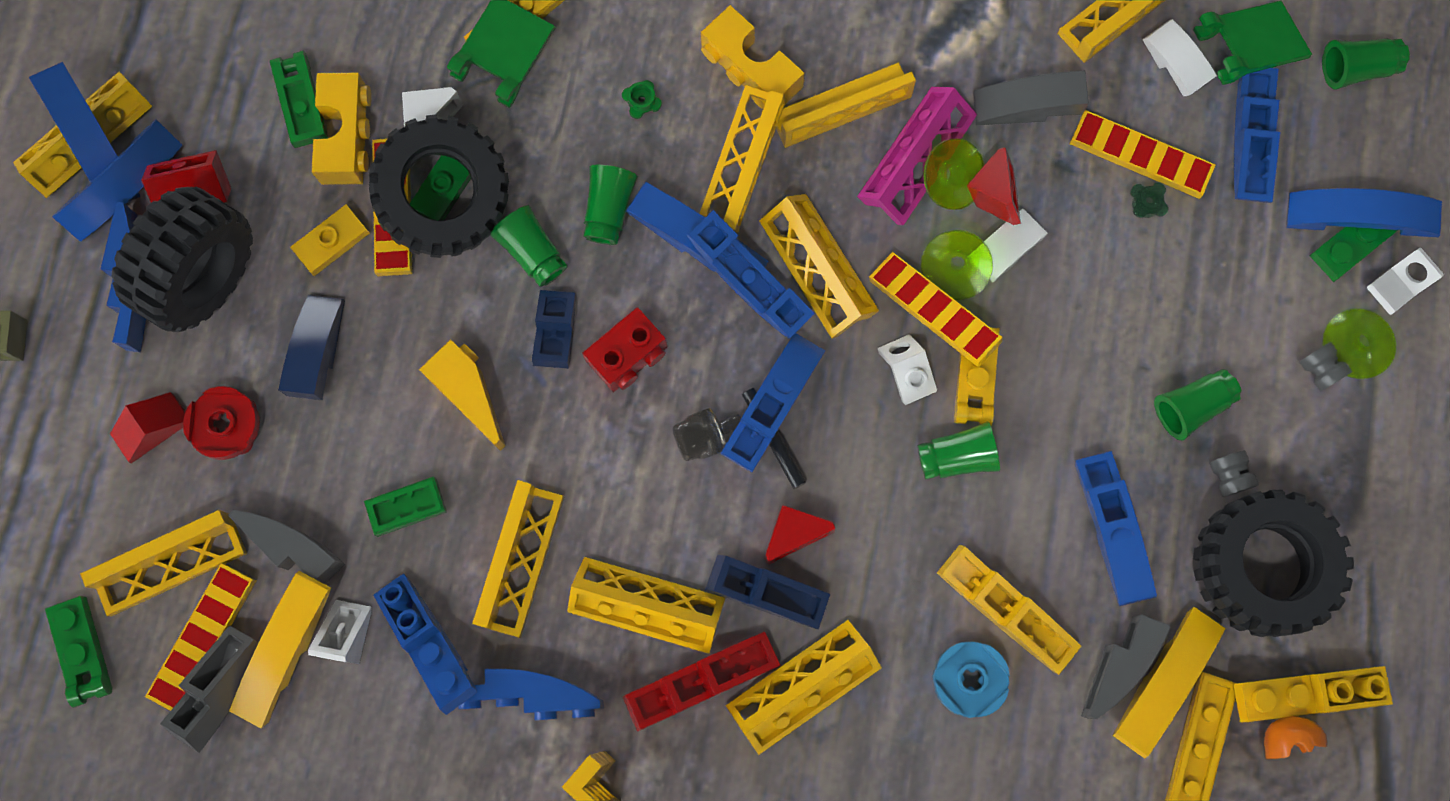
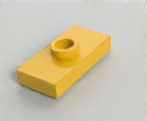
M345 204L290 248L309 272L316 276L370 233L347 204Z

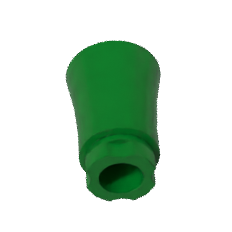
M1402 39L1332 40L1324 49L1322 70L1328 86L1337 90L1355 83L1390 77L1393 74L1404 72L1410 60L1408 45H1405Z
M596 164L589 167V193L584 219L586 226L583 237L587 238L586 240L607 245H616L618 243L619 232L623 229L625 210L628 207L632 191L638 179L635 173L610 165Z
M529 205L520 207L507 215L492 230L491 237L507 250L530 278L533 277L539 287L550 284L567 269V264L560 257V252L546 235Z
M1221 369L1214 374L1209 373L1181 388L1157 395L1154 400V407L1166 431L1175 439L1183 441L1200 426L1229 409L1233 403L1239 401L1242 390L1237 379L1228 370Z
M988 421L968 430L931 439L929 443L917 445L925 479L938 476L941 479L969 473L1000 471L997 446Z

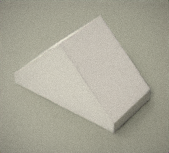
M452 87L402 92L404 127L405 122L416 118L417 122L426 120V115H437L438 119L447 120L448 116L453 117L463 106L457 91Z
M335 600L308 649V655L359 664L371 616V606Z

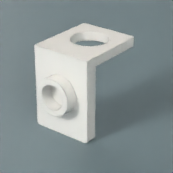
M1418 248L1367 286V289L1384 309L1392 315L1418 293L1442 278L1444 274L1423 249ZM1417 262L1422 264L1427 270V278L1423 281L1413 279L1408 273L1410 263Z
M906 335L878 348L879 354L892 368L901 400L905 405L937 391L926 352L911 335ZM910 347L903 353L892 354V351L897 348Z

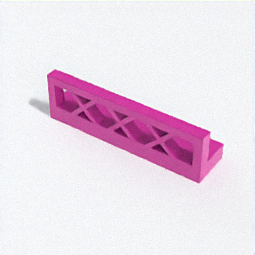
M931 87L857 196L865 205L881 207L897 225L904 226L977 116L975 111L954 87ZM956 107L963 116L955 127H951V113ZM941 134V149L937 154L932 155V141L936 135ZM923 162V176L919 182L914 183L913 169L917 163ZM900 190H904V204L898 211L891 202Z

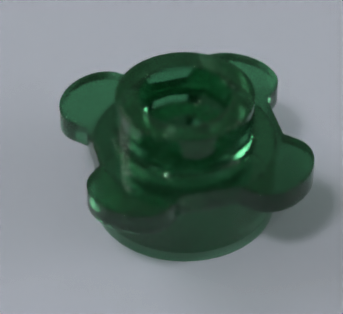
M1155 183L1153 186L1134 185L1130 191L1131 196L1134 197L1132 201L1134 215L1138 218H1150L1155 215L1163 217L1166 215L1169 207L1164 201L1165 186L1161 183ZM1151 198L1153 202L1148 203L1146 199Z

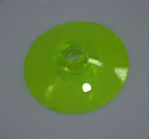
M947 139L936 145L928 155L924 166V184L929 197L938 206L948 210H959L974 202L967 185L982 169L984 161L980 152L973 144L963 139ZM948 169H949V171H950V177H949V179H947V171H948Z
M951 230L937 235L928 243L921 258V272L923 276L954 300H965L979 294L987 286L993 272V258L988 246L981 238L967 231ZM961 257L965 264L962 267H956L952 263V258Z
M1365 309L1343 311L1330 320L1323 333L1322 345L1324 346L1332 342L1337 349V361L1346 362L1353 371L1347 377L1354 379L1373 378L1383 373L1394 360L1396 354L1395 335L1389 324L1372 311ZM1361 335L1368 339L1369 346H1365L1360 342Z

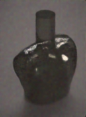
M708 408L694 413L682 422L674 425V438L684 460L705 459L721 453L726 445L724 435L735 430L740 422V415L737 414L719 421L713 410Z

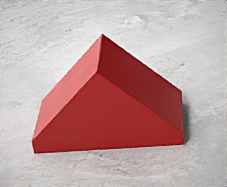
M1001 148L997 150L968 183L967 187L976 207L1012 225L1021 224L1014 168L1006 148Z
M172 392L125 406L110 435L127 461L132 464L183 428L185 410Z
M782 505L765 555L767 564L770 565L833 534L836 530L833 522Z

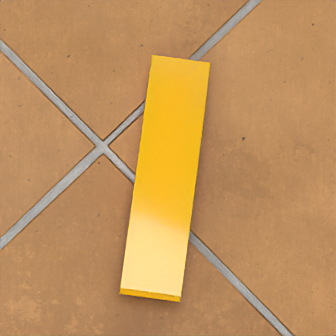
M959 545L937 571V574L976 609L1055 674L1059 675L1082 647L1033 600L1023 596L998 572L989 569L966 546Z
M301 571L295 573L254 651L229 712L259 728L269 723L280 692L288 687L300 655L307 651L331 587Z
M1196 607L1191 608L1183 618L1173 639L1164 646L1151 672L1143 678L1112 736L1144 759L1147 758L1189 695L1226 628Z

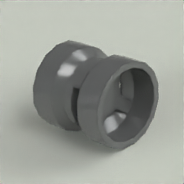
M1332 342L1327 343L1299 361L1305 371H1310L1317 376L1314 383L1320 392L1353 372L1346 362L1337 361V349Z
M1245 450L1209 462L1213 473L1218 475L1221 480L1219 489L1222 497L1230 496L1259 485L1255 474L1250 473L1248 470L1249 458Z

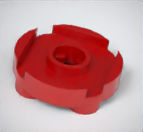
M218 386L202 392L204 395L200 396L196 402L192 401L189 404L183 419L184 435L199 453L212 459L227 460L235 458L240 454H246L252 449L253 442L260 428V416L255 402L237 389ZM222 414H226L230 424L225 428V431L220 432L219 428L214 427L213 424L214 421L221 419Z

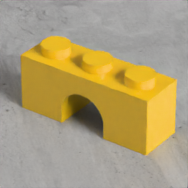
M729 5L701 31L702 53L711 63L716 64L718 62L726 70V75L736 86L743 85L745 87V85L768 93L772 90L784 94L785 104L788 103L803 88L805 73L780 50L771 59L764 62H756L749 59L745 52L755 43V27ZM751 96L755 104L763 109L766 101Z
M317 73L315 107L325 120L337 119L342 121L339 132L333 137L313 139L312 174L321 185L363 184V172L368 171L369 159L367 151H364L365 139L370 137V123L368 118H366V107L371 106L372 96L370 86L364 83L359 73Z

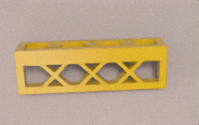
M1096 0L1061 27L1057 34L1085 63L1166 0ZM1103 6L1118 8V12L1106 21L1099 20V9ZM1077 26L1092 27V32L1086 35L1081 42L1071 33Z
M898 62L783 108L776 130L784 147L792 146L911 98L916 79L912 71L904 74Z
M120 72L116 73L85 100L110 143L152 107ZM57 125L13 162L19 174L45 198L50 196L82 168Z
M745 85L699 214L706 217L712 202L726 195L729 206L723 220L737 234L785 105L786 99L784 94L772 90L768 93ZM750 96L766 101L761 117L753 121L750 120L746 112ZM744 115L747 124L740 127ZM750 129L753 139L749 150L739 155L734 145L736 135ZM732 149L735 157L728 160L729 154ZM738 162L741 168L736 185L727 188L722 178L724 168ZM720 182L723 191L715 194Z
M807 194L787 196L759 220L831 339L838 337L856 322L869 319L879 312V309ZM781 214H784L789 222L788 235L780 234L773 223ZM795 244L803 245L807 251L806 265L798 263L794 257ZM814 273L821 274L826 282L824 294L817 293L812 286ZM832 303L840 304L847 316L838 325L831 316Z
M517 480L472 624L521 638L564 500L563 495L535 488L530 483ZM534 496L553 501L550 515L538 522L534 520L530 512ZM529 518L532 525L525 528L527 519ZM546 524L544 534L542 535L539 527ZM535 530L541 541L539 550L525 558L519 547L521 538ZM518 553L521 561L514 564L516 554ZM536 559L532 570L528 563ZM524 565L530 576L528 586L514 593L508 582L510 573ZM505 589H507L510 596L503 599ZM525 594L522 605H520L517 598ZM511 601L514 602L519 612L515 628L495 623L500 607Z
M217 510L80 573L85 587L97 590L106 616L112 617L216 569L221 563L226 564L247 554L235 522L228 516L229 513ZM228 532L234 550L221 556L210 552L215 538ZM205 542V544H204V546H203L202 549L196 547V546H198V545H200V544H202V543ZM191 549L200 553L194 568L188 571L176 568L183 552ZM208 556L214 558L208 562H205ZM170 559L169 564L162 563L163 561ZM154 565L166 568L160 584L151 587L142 583L148 568ZM173 572L179 573V575L171 578ZM136 574L134 580L128 578ZM120 581L132 584L126 599L114 604L108 587ZM139 588L145 589V591L138 593Z
M584 557L571 585L567 612L709 654L725 597ZM589 571L602 575L606 580L597 583L587 580L585 577ZM629 583L637 585L641 591L631 593L625 591L622 585ZM668 594L673 596L676 602L670 604L662 602L657 596ZM702 604L714 608L712 616L697 612L693 606Z
M847 620L725 706L755 751L760 755L882 667L871 647ZM848 635L855 641L844 651H834L836 644ZM812 660H822L817 670L812 673L804 672L805 666ZM783 681L791 682L787 691L782 694H773L775 686ZM751 703H760L757 712L745 720L739 713Z
M606 751L590 754L562 788L576 801H620L599 782L616 760Z

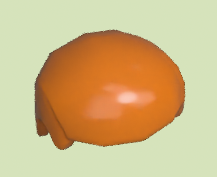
M1291 716L1280 718L1272 722L1265 731V759L1287 758L1291 755V749L1294 745L1298 746L1302 753L1312 752L1314 746L1327 747V735L1321 726L1305 717Z

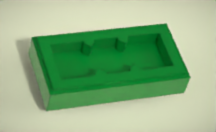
M441 155L410 202L411 207L425 218L444 221L471 180L468 170L457 160Z
M434 476L364 501L373 533L376 537L447 513L437 479Z

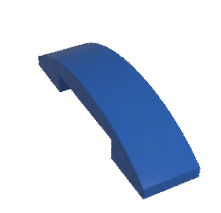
M157 119L131 141V145L80 193L77 192L52 216L80 242L113 216L116 202L126 204L144 187L141 179L148 165L169 161L183 146Z
M1336 188L1290 192L1287 228L1324 230L1326 226L1389 229L1400 230V235L1439 238L1442 201L1411 193L1376 189Z
M712 210L687 237L719 276L755 312L781 334L790 339L815 313L791 288L786 290L736 239L739 235Z

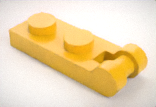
M992 328L999 334L1000 328ZM998 347L979 368L960 353L954 423L966 424L967 421L979 422L980 425L988 421L990 426H992ZM968 399L981 400L980 408L968 407Z

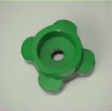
M649 80L636 82L630 87L625 88L622 92L623 100L629 104V114L632 118L640 119L644 113L649 111L657 112L662 106L661 99L655 95L654 84ZM644 97L645 101L640 102L639 98Z

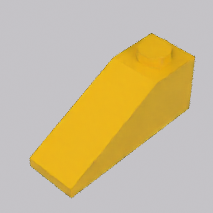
M450 339L419 370L501 451L505 447V443L482 371L475 364L479 357L465 343L458 347Z

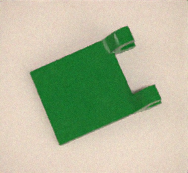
M491 0L461 50L449 61L447 69L451 71L450 76L463 82L470 70L471 64L476 65L503 80L497 88L495 95L499 97L497 99L499 103L510 108L518 95L521 84L555 30V26L508 0Z
M1281 0L1223 15L1207 12L1199 18L1202 25L1196 26L1193 29L1199 41L1208 40L1221 33L1233 56L1225 58L1223 63L1226 68L1218 70L1216 73L1222 85L1233 83L1246 74L1309 59L1312 55Z

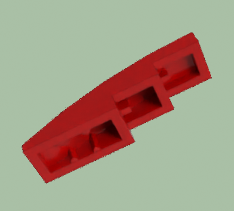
M764 631L632 691L622 698L638 732L779 667L780 663Z

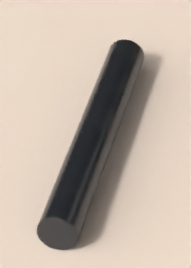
M755 388L749 389L742 394L748 406L757 393ZM777 431L769 446L792 488L796 489L804 485L806 481Z

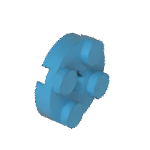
M962 642L951 646L939 657L932 675L935 692L940 702L952 713L966 718L983 717L992 714L1002 706L1009 692L1010 674L1005 659L996 649L983 643ZM966 669L970 673L976 670L980 673L981 676L977 680L980 684L978 689L975 690L972 686L967 688L963 686L962 682L965 680L963 672Z

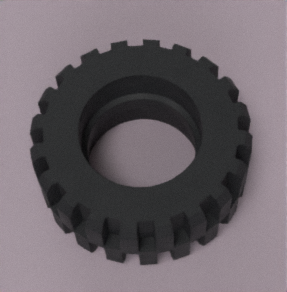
M426 115V120L417 122L416 118L405 122V127L400 130L395 128L388 134L386 142L379 145L375 152V159L370 166V201L379 224L384 231L386 230L391 235V239L397 244L408 247L409 251L418 255L424 253L435 258H441L443 255H451L453 257L461 255L466 250L476 248L484 239L491 235L492 230L503 216L507 205L509 176L504 169L505 161L502 154L496 152L494 149L495 143L488 135L483 137L478 133L479 128L471 123L467 126L458 123L459 118L448 116L447 120L438 119L437 115ZM431 155L447 156L457 160L468 170L473 183V196L468 207L457 217L444 221L431 220L418 214L409 204L404 190L405 178L411 166L423 157Z
M181 187L161 195L159 201H153L146 207L147 211L135 219L132 223L134 226L129 233L126 232L121 241L123 243L121 250L116 252L114 258L116 267L112 268V278L114 281L112 284L119 301L162 330L172 332L193 329L199 326L200 321L208 320L217 308L222 307L226 302L225 299L230 292L233 293L237 287V281L246 270L245 264L250 260V246L253 244L252 230L243 214L201 188Z
M1269 490L1264 493L1259 491L1225 505L1222 510L1215 512L1208 519L1209 526L1202 528L1198 536L1202 544L1194 548L1193 559L1200 561V568L1194 570L1196 581L1203 580L1206 589L1200 591L1205 602L1211 600L1214 602L1216 607L1212 611L1220 619L1228 618L1231 620V627L1238 631L1249 630L1250 634L1254 636L1279 637L1313 630V626L1323 625L1332 618L1330 612L1340 610L1345 603V598L1340 594L1351 590L1353 579L1347 577V570L1354 569V559L1346 555L1345 547L1351 546L1347 535L1340 537L1336 530L1341 524L1334 516L1326 518L1322 514L1325 511V507L1317 501L1306 504L1305 495L1296 492L1285 495L1283 490ZM1261 529L1272 530L1286 538L1294 547L1300 562V578L1295 590L1289 597L1284 599L1269 598L1259 592L1248 579L1243 565V551L1246 541L1255 531Z

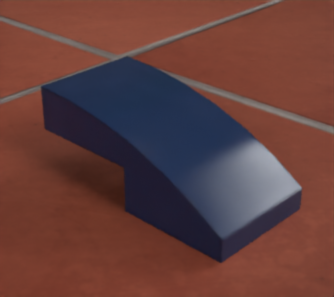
M540 290L535 318L537 329L532 354L533 366L569 369L576 294L574 292Z

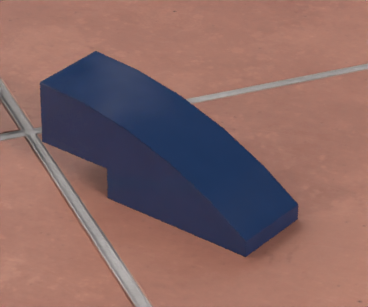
M314 295L307 296L294 327L283 365L278 390L284 395L323 400L328 368L333 369L344 299Z
M717 555L705 589L752 608L818 630L830 597L829 593L726 555Z

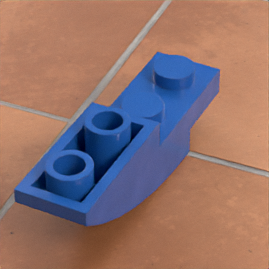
M797 333L791 337L740 419L721 455L749 472H753L824 355V349Z
M1112 451L1075 460V467L1097 531L1096 538L1119 606L1155 598L1157 596L1142 534L1125 480H1121Z
M404 573L373 595L401 647L409 653L437 706L444 714H449L478 692L466 672L468 671L466 665L452 642Z
M485 669V684L474 685L478 692L458 706V710L481 708V701L496 700V707L519 706V698H523L524 713H534V720L557 719V711L571 710L572 718L595 717V709H603L604 701L573 683L553 676L524 670Z

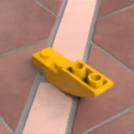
M1385 666L1233 684L1240 722H1254L1393 704Z

